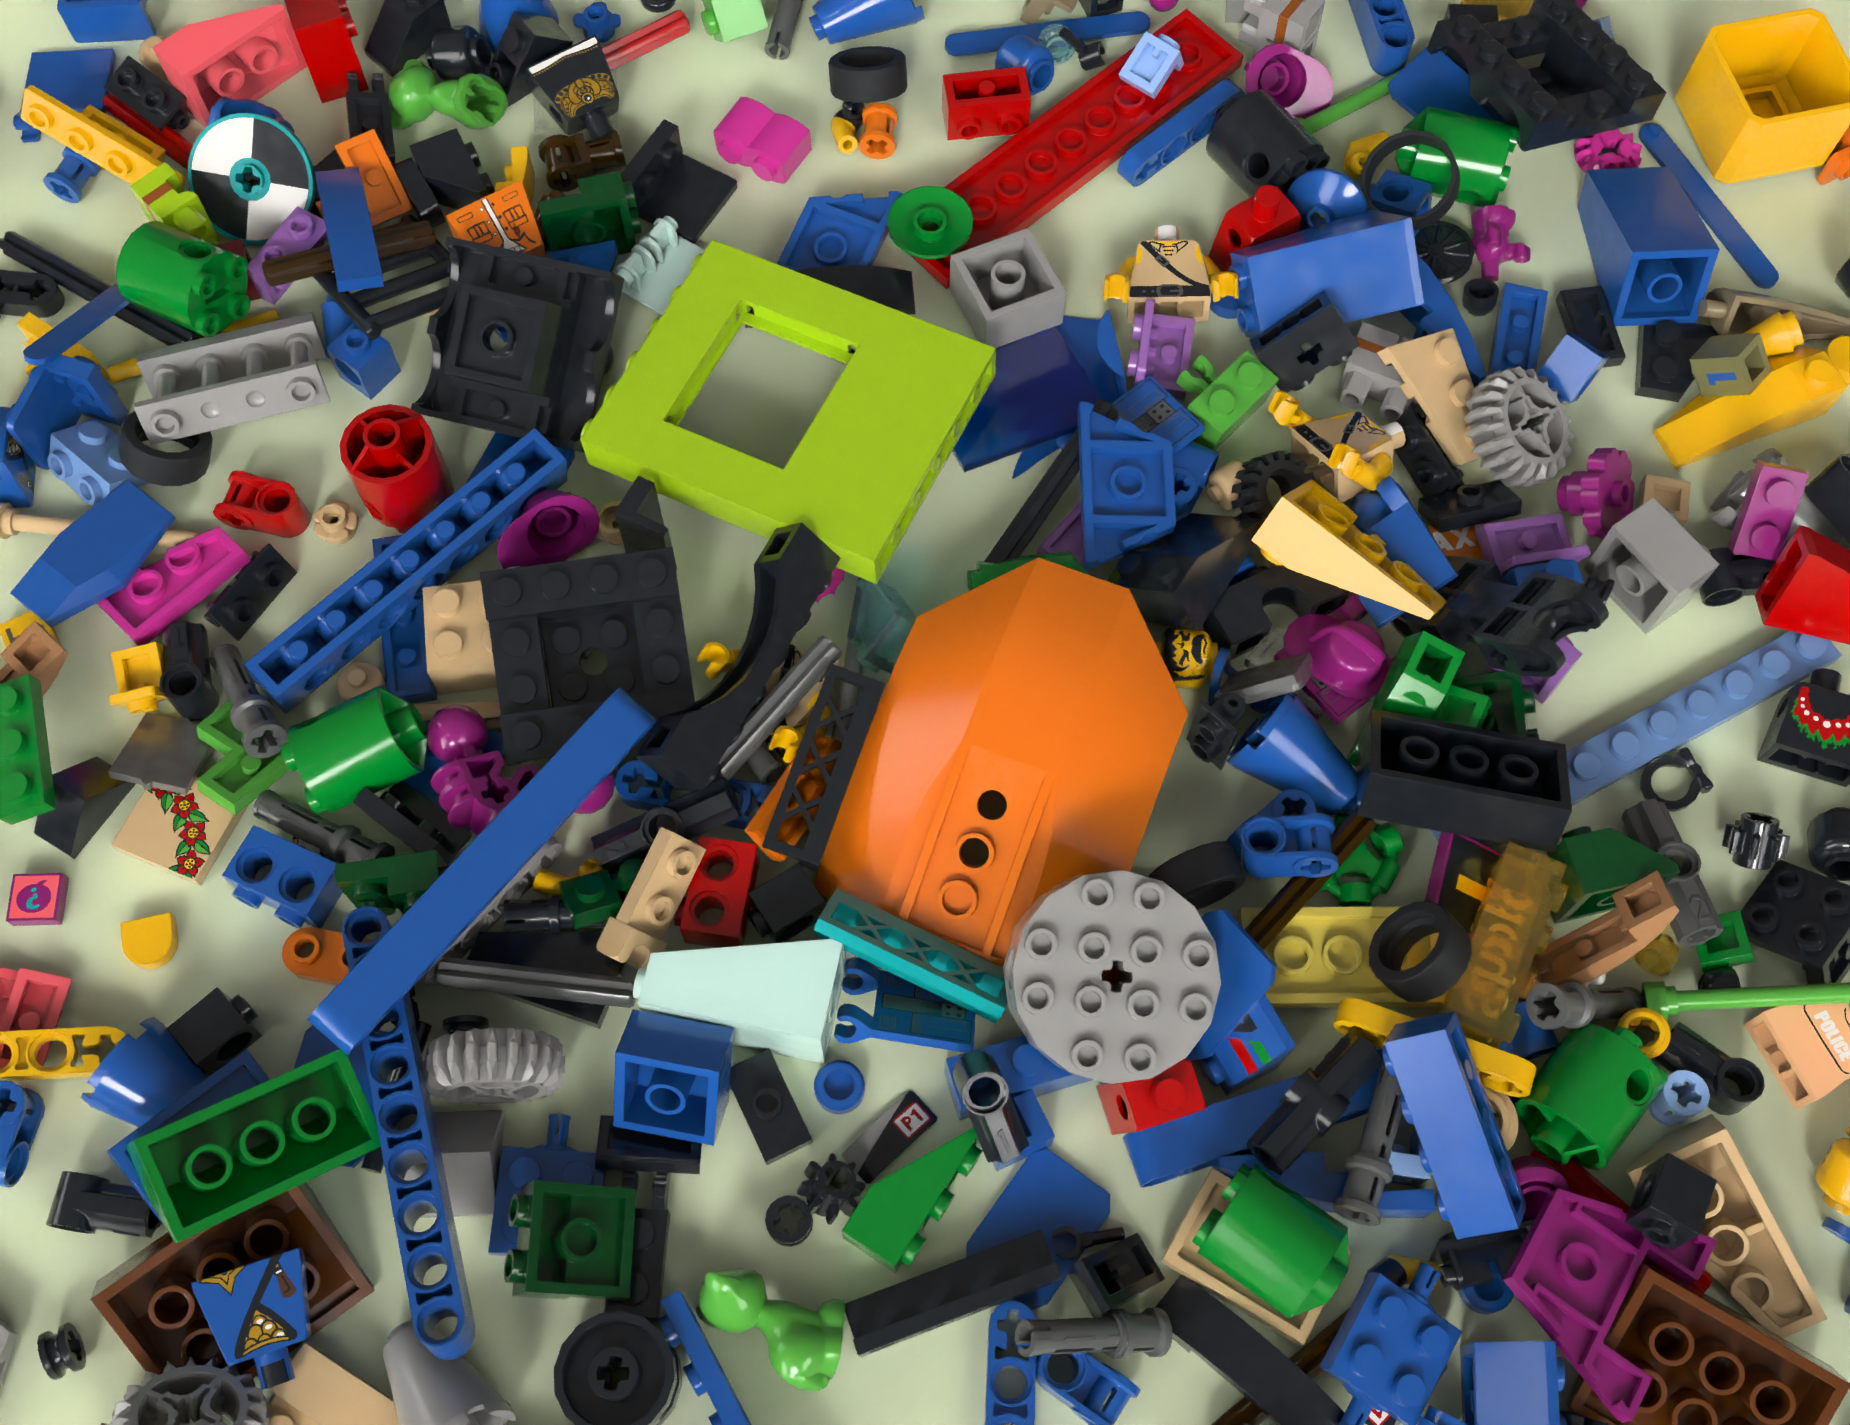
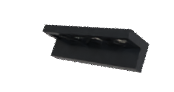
M830 664L762 844L763 848L799 860L802 867L817 871L886 683ZM835 679L863 689L857 705L839 713L830 697ZM827 705L831 716L820 721L824 708ZM853 715L846 731L842 719ZM835 723L843 739V744L840 750L821 758L813 742L815 732ZM810 750L815 761L803 766ZM836 760L831 776H829L825 764ZM818 768L827 786L823 796L804 804L796 787L799 776ZM793 795L798 807L786 812ZM820 805L813 822L807 810ZM800 813L810 831L804 849L776 840L781 823Z
M1040 1229L845 1303V1313L854 1337L853 1342L859 1357H864L1057 1283L1062 1277L1057 1263L1052 1261Z

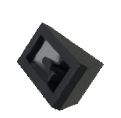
M97 756L52 774L56 809L37 816L34 834L75 859L135 786V783L110 778L108 771L112 765Z
M1138 1232L1081 1259L1073 1265L1068 1274L1093 1318H1100L1111 1309H1117L1165 1279Z

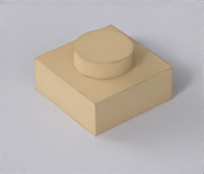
M1646 474L1640 482L1638 508L1654 497L1665 509H1668L1676 516L1679 524L1683 527L1688 521L1691 482Z

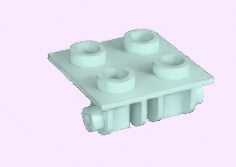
M670 216L656 219L652 229L646 236L640 238L639 244L631 249V254L623 263L618 264L615 274L625 278L622 293L661 315L668 307L674 289L678 285L682 286L691 272V266L695 257L700 253L703 254L705 251L701 247L678 236L676 232L678 224Z

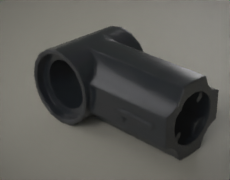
M1728 548L1710 549L1711 556L1719 563V566L1699 589L1702 603L1706 606L1716 607L1733 603L1743 596L1755 595L1776 561L1747 555H1734Z
M186 620L171 623L169 628L162 632L165 671L160 678L159 686L163 695L182 717H187L190 721L202 720L215 711L219 701L218 693L212 686L207 630L202 624L190 623Z
M1681 1022L1676 1023L1670 1030L1671 1038L1666 1050L1659 1056L1652 1058L1672 1073L1677 1070H1688L1699 1075L1709 1089L1708 1107L1720 1115L1730 1116L1739 1113L1760 1097L1765 1087L1764 1077L1760 1069L1753 1062L1744 1058H1731ZM1724 1078H1729L1738 1085L1741 1096L1731 1093L1726 1088Z
M982 1051L968 1052L960 1057L955 1064L953 1071L954 1082L966 1107L988 1163L994 1161L1005 1163L1019 1157L1021 1152L1029 1146V1142L1010 1096L1008 1084L994 1057ZM979 1078H991L988 1085L983 1088H970L972 1083Z
M63 1171L46 1225L86 1234H95L96 1230H102L117 1234L152 1238L155 1230L160 1227L161 1221L133 1186L113 1184L108 1179L90 1174Z

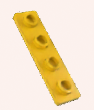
M30 85L24 90L21 119L129 184L132 185L163 164L166 151L164 148L89 104L79 113L34 85ZM174 170L184 188L185 176Z

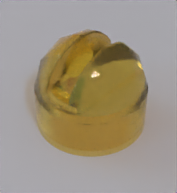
M1660 933L1633 957L1636 963L1646 972L1655 976H1667L1676 965L1680 951L1678 946L1673 944L1674 941L1671 936Z

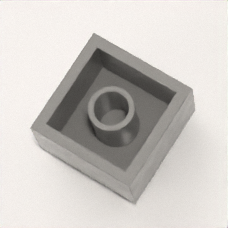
M1029 228L950 256L949 288L979 342L997 348L1063 324L1066 290Z
M1653 497L1612 526L1583 569L1588 575L1592 572L1598 573V578L1601 581H1607L1608 579L1615 581L1609 597L1647 634L1686 606L1719 566V563L1711 556L1708 548L1702 543L1697 542L1679 524L1676 516L1668 509H1665Z

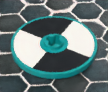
M236 113L221 117L201 132L190 152L187 168L190 192L198 195L214 229L232 240L242 239L243 243L253 245L266 244L297 206L308 212L311 211L316 192L315 172L311 158L299 138L289 128L275 119L254 113ZM251 171L254 176L260 177V185L252 186V189L250 183L245 182L243 179L244 173H251Z

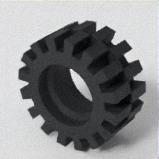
M1285 451L1271 452L1244 462L1242 467L1245 469L1237 471L1235 476L1236 479L1241 480V483L1232 485L1231 493L1239 494L1237 500L1231 501L1232 509L1240 507L1242 511L1236 517L1256 518L1265 521L1274 509L1266 493L1268 478H1272L1277 483L1281 496H1284L1307 481L1315 480L1313 472L1307 474L1303 472L1308 466L1304 460L1295 462L1297 455L1294 453L1285 454Z

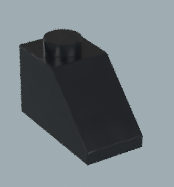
M385 0L364 49L366 56L391 77H394L403 70L408 60H417L426 53V49L430 45V40L435 31L441 28L452 27L444 0Z

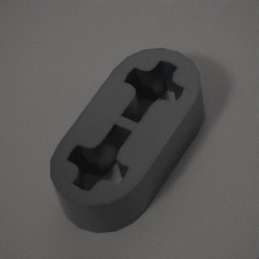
M410 157L392 165L420 221H429L432 227L445 223V217L440 205L414 160Z
M0 270L1 315L24 317L30 312L38 318H48L62 309L65 297L55 280L49 275Z

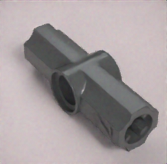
M1655 798L1640 801L1637 805L1626 809L1621 819L1630 838L1676 862L1680 873L1666 884L1679 909L1678 914L1670 923L1678 943L1690 947L1704 944L1706 941L1719 936L1724 927L1698 874L1702 864L1700 856L1694 848L1683 843L1665 803L1658 802Z

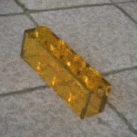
M1510 841L1495 863L1470 929L1469 936L1471 937L1472 955L1468 967L1458 982L1447 991L1439 1014L1456 1011L1465 1037L1498 1048L1503 1041L1510 1044L1518 1030L1522 1016L1515 1013L1514 1010L1519 997L1526 999L1534 985L1537 971L1530 968L1535 953L1538 955L1544 953L1553 932V928L1546 925L1550 911L1555 913L1559 911L1568 890V885L1561 883L1567 867L1566 864Z

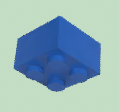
M633 1009L615 1052L613 1126L714 1146L729 1102L734 1028Z

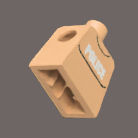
M1846 1003L1779 1006L1762 1012L1744 1024L1795 1110L1826 1096L1850 1078V1009Z

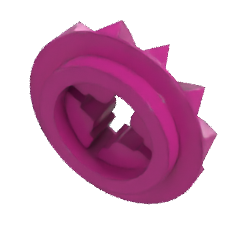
M1618 128L1579 138L1574 148V156L1578 166L1585 173L1586 170L1638 168L1642 161L1640 158L1642 145L1633 143V133L1624 135L1619 132ZM1603 148L1606 150L1615 148L1617 150L1616 154L1610 152L1599 156Z

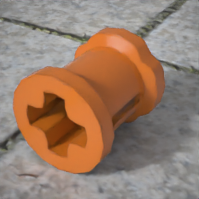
M875 102L868 104L862 112V122L865 128L864 133L860 136L859 149L869 158L886 159L895 152L896 148L893 129L897 126V110L887 103Z

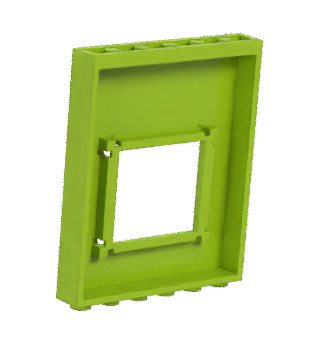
M712 239L703 254L700 253L695 257L691 266V272L682 286L678 285L672 292L669 305L662 316L652 322L648 331V337L639 351H634L630 355L626 364V370L617 384L611 385L607 390L603 405L594 419L591 418L585 423L580 441L588 464L633 483L638 476L655 483L657 493L764 538L770 539L776 528L803 523L841 558L836 568L877 584L996 375V348ZM752 308L755 315L749 313ZM743 324L847 364L784 469L678 426ZM851 346H853L856 349L854 354L850 353Z

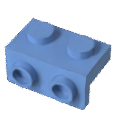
M98 418L51 433L50 450L47 458L49 469L56 478L65 482L80 495L85 503L92 507L127 480L136 487L148 484V482L132 475L125 468L119 454L120 437Z

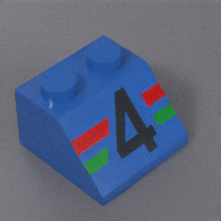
M1264 994L1211 1057L1201 1059L1200 1064L1209 1082L1214 1087L1220 1085L1225 1095L1228 1096L1276 1070L1296 1044Z

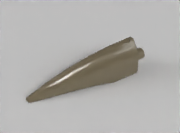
M1715 288L1707 294L1705 299L1701 300L1698 306L1699 316L1707 317L1709 323L1719 335L1743 334L1778 311L1781 314L1792 311L1799 323L1803 339L1850 337V319L1805 304L1758 293Z

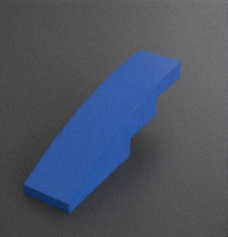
M359 167L315 172L338 292L384 287Z
M1417 254L1424 304L1398 311L1416 328L1413 339L1453 328L1475 388L1484 380L1486 372L1474 340L1453 300L1429 266Z
M1323 1151L1303 1152L1281 1176L1264 1167L1254 1155L1219 1156L1212 1166L1215 1170L1232 1179L1242 1163L1250 1169L1257 1164L1278 1182L1299 1193L1323 1211L1336 1213L1333 1210L1335 1199L1342 1197L1349 1173H1326ZM1433 1189L1383 1191L1378 1208L1382 1213V1218H1425L1436 1211Z

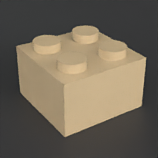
M481 580L422 588L427 673L439 695L496 688L497 682L489 623L485 615Z

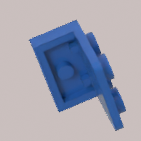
M59 355L47 364L34 367L19 399L8 411L6 420L7 431L39 468L50 470L47 458L50 450L51 433L76 425L81 415L94 419L98 418L101 421L122 426L129 413L117 396L118 392L116 389L109 385L101 374V368L86 357L77 355L74 358Z

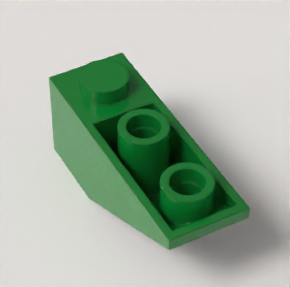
M1424 630L1405 637L1371 708L1431 719L1445 697L1466 652ZM1370 711L1347 757V761L1355 768H1357L1358 748Z
M974 1128L871 1185L842 1229L843 1239L894 1273H896L902 1262L910 1267L926 1243L927 1239L920 1235L931 1217L939 1222L955 1194L948 1190L958 1173L967 1177L983 1150L976 1147L979 1140Z

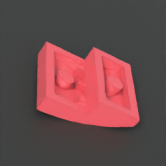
M0 967V1031L56 1029L73 980L25 968H19V971ZM52 1041L46 1042L38 1050L37 1061L43 1067ZM0 1044V1070L7 1066L12 1056L11 1048L6 1044Z

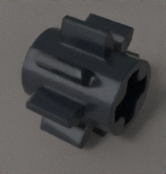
M1745 812L1741 814L1740 820L1735 821V825L1726 823L1722 846L1729 848V853L1733 854L1732 861L1735 864L1753 870H1768L1772 862H1777V858L1786 859L1790 836L1782 834L1783 829L1779 828L1780 821L1777 818L1762 813Z
M831 1153L822 1167L814 1161L808 1164L804 1173L809 1180L803 1181L797 1189L798 1195L806 1196L809 1206L806 1211L808 1216L815 1213L826 1217L828 1225H832L840 1210L845 1215L851 1217L858 1206L854 1198L860 1196L866 1187L865 1183L856 1180L854 1172L856 1163L846 1164L845 1162L837 1161L835 1154ZM830 1185L835 1188L832 1193L826 1189Z

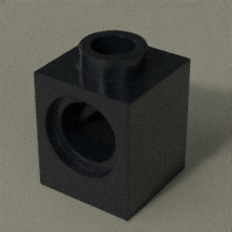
M798 862L748 893L752 910L747 913V916L761 938L769 934L774 943L790 940L814 925L826 904Z
M218 987L167 1028L195 1064L209 1074L216 1072L263 1036L252 1023L258 1017V1014L239 993L231 999Z
M1666 1153L1642 1170L1625 1223L1642 1232V1235L1651 1243L1674 1250L1700 1235L1717 1180L1674 1155Z

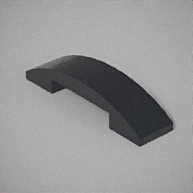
M862 265L826 266L795 270L908 315L915 314L912 271ZM752 308L749 313L755 315L754 309ZM745 324L746 328H753Z
M1180 1275L1156 1305V1307L1164 1310L1170 1319L1172 1339L1188 1353L1192 1350L1273 1420L1276 1425H1338L1345 1412L1310 1377L1253 1327L1192 1281Z

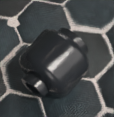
M461 25L441 28L435 31L430 40V45L426 49V58L430 68L436 71L443 81L449 79L459 80V78L468 73L484 74L491 62V52L487 39L482 34H479L471 26Z
M1836 807L1817 815L1810 821L1807 830L1809 859L1812 866L1827 877L1837 881H1850V809Z

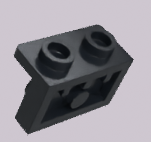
M404 781L392 785L388 791L385 790L380 798L365 787L353 801L369 817L416 853L437 850L447 866L472 836L467 828H456L449 824L447 813Z

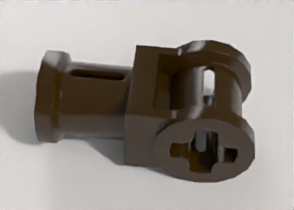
M616 130L611 131L607 137L585 142L583 133L571 136L552 135L545 138L538 146L539 157L546 163L548 169L546 174L547 184L552 190L560 192L576 189L579 187L577 179L592 177L595 175V170L618 165L619 168L626 167L625 156ZM556 147L559 148L561 155L557 156L555 151ZM565 171L567 179H563L561 172Z

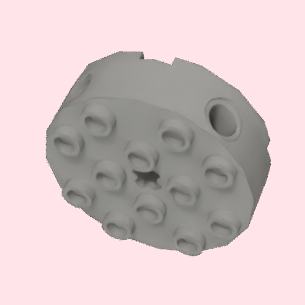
M1125 870L1072 876L1039 896L1032 907L1025 912L1013 928L1003 966L1008 1008L1029 1044L1060 1069L1108 1084L1151 1079L1185 1059L1211 1025L1221 986L1216 943L1195 906L1163 881ZM1113 965L1115 970L1120 971L1119 981H1114L1111 985L1110 982L1103 981L1101 975L1103 970H1110Z

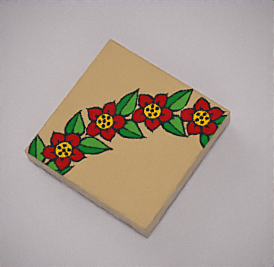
M199 777L196 778L187 795L158 788L144 790L111 845L117 851L201 886L247 807L236 816L199 792L197 783Z

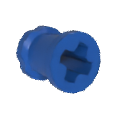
M66 146L62 152L64 159L54 172L47 173L43 181L45 186L60 199L70 203H78L82 197L81 189L90 177H96L101 169L96 163Z

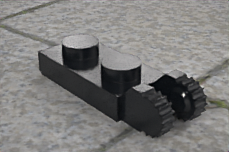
M347 73L348 92H346V109L349 139L374 129L391 164L394 165L395 148L389 95L385 93L383 74L373 73V79L371 80L372 92H360L357 74Z
M623 1171L621 1187L636 1189L637 1194L639 1187L638 1171ZM656 1171L653 1177V1209L635 1208L630 1298L625 1300L606 1299L604 1313L625 1311L649 1320H658L660 1318V1300H662L670 1212L667 1210L670 1173L668 1171Z

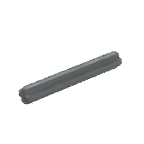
M824 635L820 636L743 721L742 734L734 744L727 748L718 763L720 765L719 772L711 783L724 777L728 781L828 671L830 664H834L840 658L842 651L833 641Z
M450 957L441 959L437 971V981L443 987L625 1008L633 1007L636 998H633L635 982L633 978Z

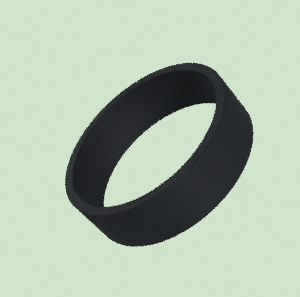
M1416 130L1397 133L1378 144L1366 159L1360 179V187L1366 198L1369 210L1379 211L1372 204L1370 184L1376 168L1386 156L1399 148L1416 144L1434 147L1445 154L1451 163V179L1448 189L1433 208L1421 215L1412 217L1413 231L1426 228L1440 220L1454 204L1460 188L1459 168L1448 145L1431 133Z

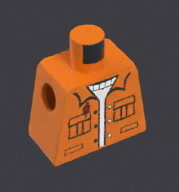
M520 180L446 215L454 238L546 257L538 226L524 186Z

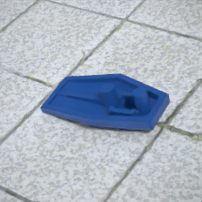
M127 480L60 532L10 594L52 628L125 588L176 518Z

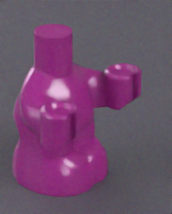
M1485 206L1474 211L1471 215L1472 228L1475 231L1472 243L1477 260L1481 264V278L1492 282L1499 280V264L1511 260L1516 263L1530 261V247L1521 242L1516 244L1509 243V230L1515 223L1516 212L1507 206Z

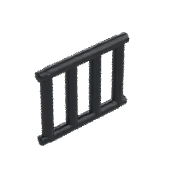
M407 214L402 217L401 222L379 229L373 233L420 221L413 215ZM436 239V243L433 246L379 259L382 274L431 257L436 262L384 282V287L363 289L351 294L349 291L338 292L335 272L316 275L313 278L361 332L369 339H376L384 329L440 309L449 286L372 315L365 308L450 277L451 260L449 251Z

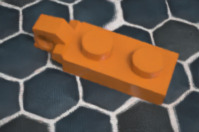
M817 735L814 741L821 758L840 750L842 746L836 737ZM810 750L803 766L815 761ZM794 759L744 830L771 860L778 862L785 861L788 856L763 848L762 844ZM836 760L825 764L829 776H831ZM818 768L799 776L796 783L804 804L823 796L827 787ZM793 795L786 812L798 807ZM820 805L807 810L812 820L817 814ZM801 813L781 823L776 840L792 846L797 844L807 829Z

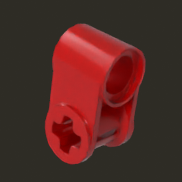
M238 470L230 473L228 478L230 487L223 502L216 504L213 510V514L218 520L233 528L254 530L277 535L282 538L299 536L310 523L308 509L289 483L258 477Z

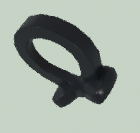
M1688 747L1681 748L1677 755H1663L1653 759L1646 765L1640 777V789L1646 800L1656 798L1658 802H1664L1668 811L1671 812L1687 808L1696 800L1700 792L1702 794L1708 793L1714 787L1711 780L1703 773L1702 767L1696 763ZM1663 767L1686 768L1694 780L1691 782L1687 794L1682 799L1668 801L1660 798L1653 791L1651 786L1653 773Z

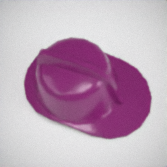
M1280 43L1267 45L1257 52L1251 62L1246 63L1244 70L1247 72L1245 76L1247 94L1260 89L1267 91L1295 118L1301 117L1306 119L1329 107L1334 93L1333 79L1327 67L1318 60L1291 46Z
M545 490L535 494L526 503L522 515L502 532L497 543V558L501 567L507 569L514 566L525 567L567 560L594 540L599 531L600 517L595 506L586 498L574 495L571 492Z
M1309 614L1293 621L1288 625L1284 634V649L1288 657L1310 651L1313 659L1309 665L1312 672L1311 676L1323 682L1334 691L1347 698L1354 699L1373 697L1379 692L1388 673V662L1385 656L1384 643L1373 627L1360 621L1349 620L1342 622L1327 615Z

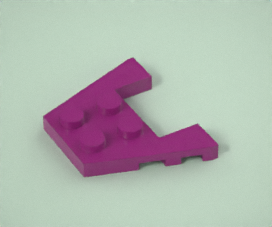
M1557 1188L1547 1195L1503 1281L1552 1341L1556 1342V1346L1613 1416L1622 1423L1633 1421L1652 1377L1606 1346L1604 1339L1645 1256L1689 1285L1699 1280L1717 1241L1710 1236L1700 1234L1674 1250L1658 1246L1648 1241L1642 1235V1232L1625 1223L1627 1214L1622 1212V1208Z

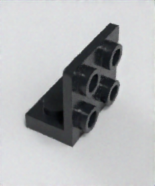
M665 119L621 172L622 182L631 180L637 205L635 207L637 208L639 218L654 225L656 219L670 216L678 224L677 235L691 243L697 242L738 188L736 179L683 154L678 126Z
M1783 860L1777 861L1740 911L1749 943L1801 963L1802 969L1806 973L1807 984L1841 983L1850 970V885Z

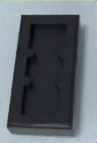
M1594 286L1560 291L1555 300L1566 333H1575L1610 358L1602 368L1621 365L1626 356L1602 287Z
M1500 480L1478 485H1463L1456 490L1421 497L1418 500V512L1439 533L1521 514L1522 499L1507 486L1505 487Z
M770 1049L731 1067L730 1087L766 1165L813 1143L811 1135Z
M601 1115L595 1169L700 1174L702 1143L614 1127V1116Z

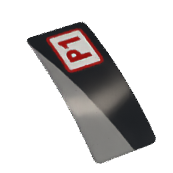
M909 1091L842 1153V1157L848 1164L856 1163L854 1171L866 1184H870L909 1145L937 1121V1116L913 1091Z

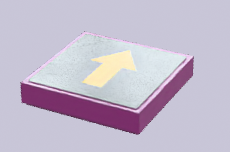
M1441 832L1425 901H1432L1443 906L1463 925L1471 937L1472 947L1496 957L1500 954L1492 952L1485 944L1484 937L1487 930L1500 926L1508 929L1513 935L1515 926L1486 915L1482 911L1484 906L1497 911L1496 904L1502 898H1512L1520 902L1528 867L1467 836ZM1503 905L1502 912L1511 918L1517 917V908L1511 905ZM1495 933L1491 936V941L1494 945L1498 947H1506L1508 945V939L1504 935Z

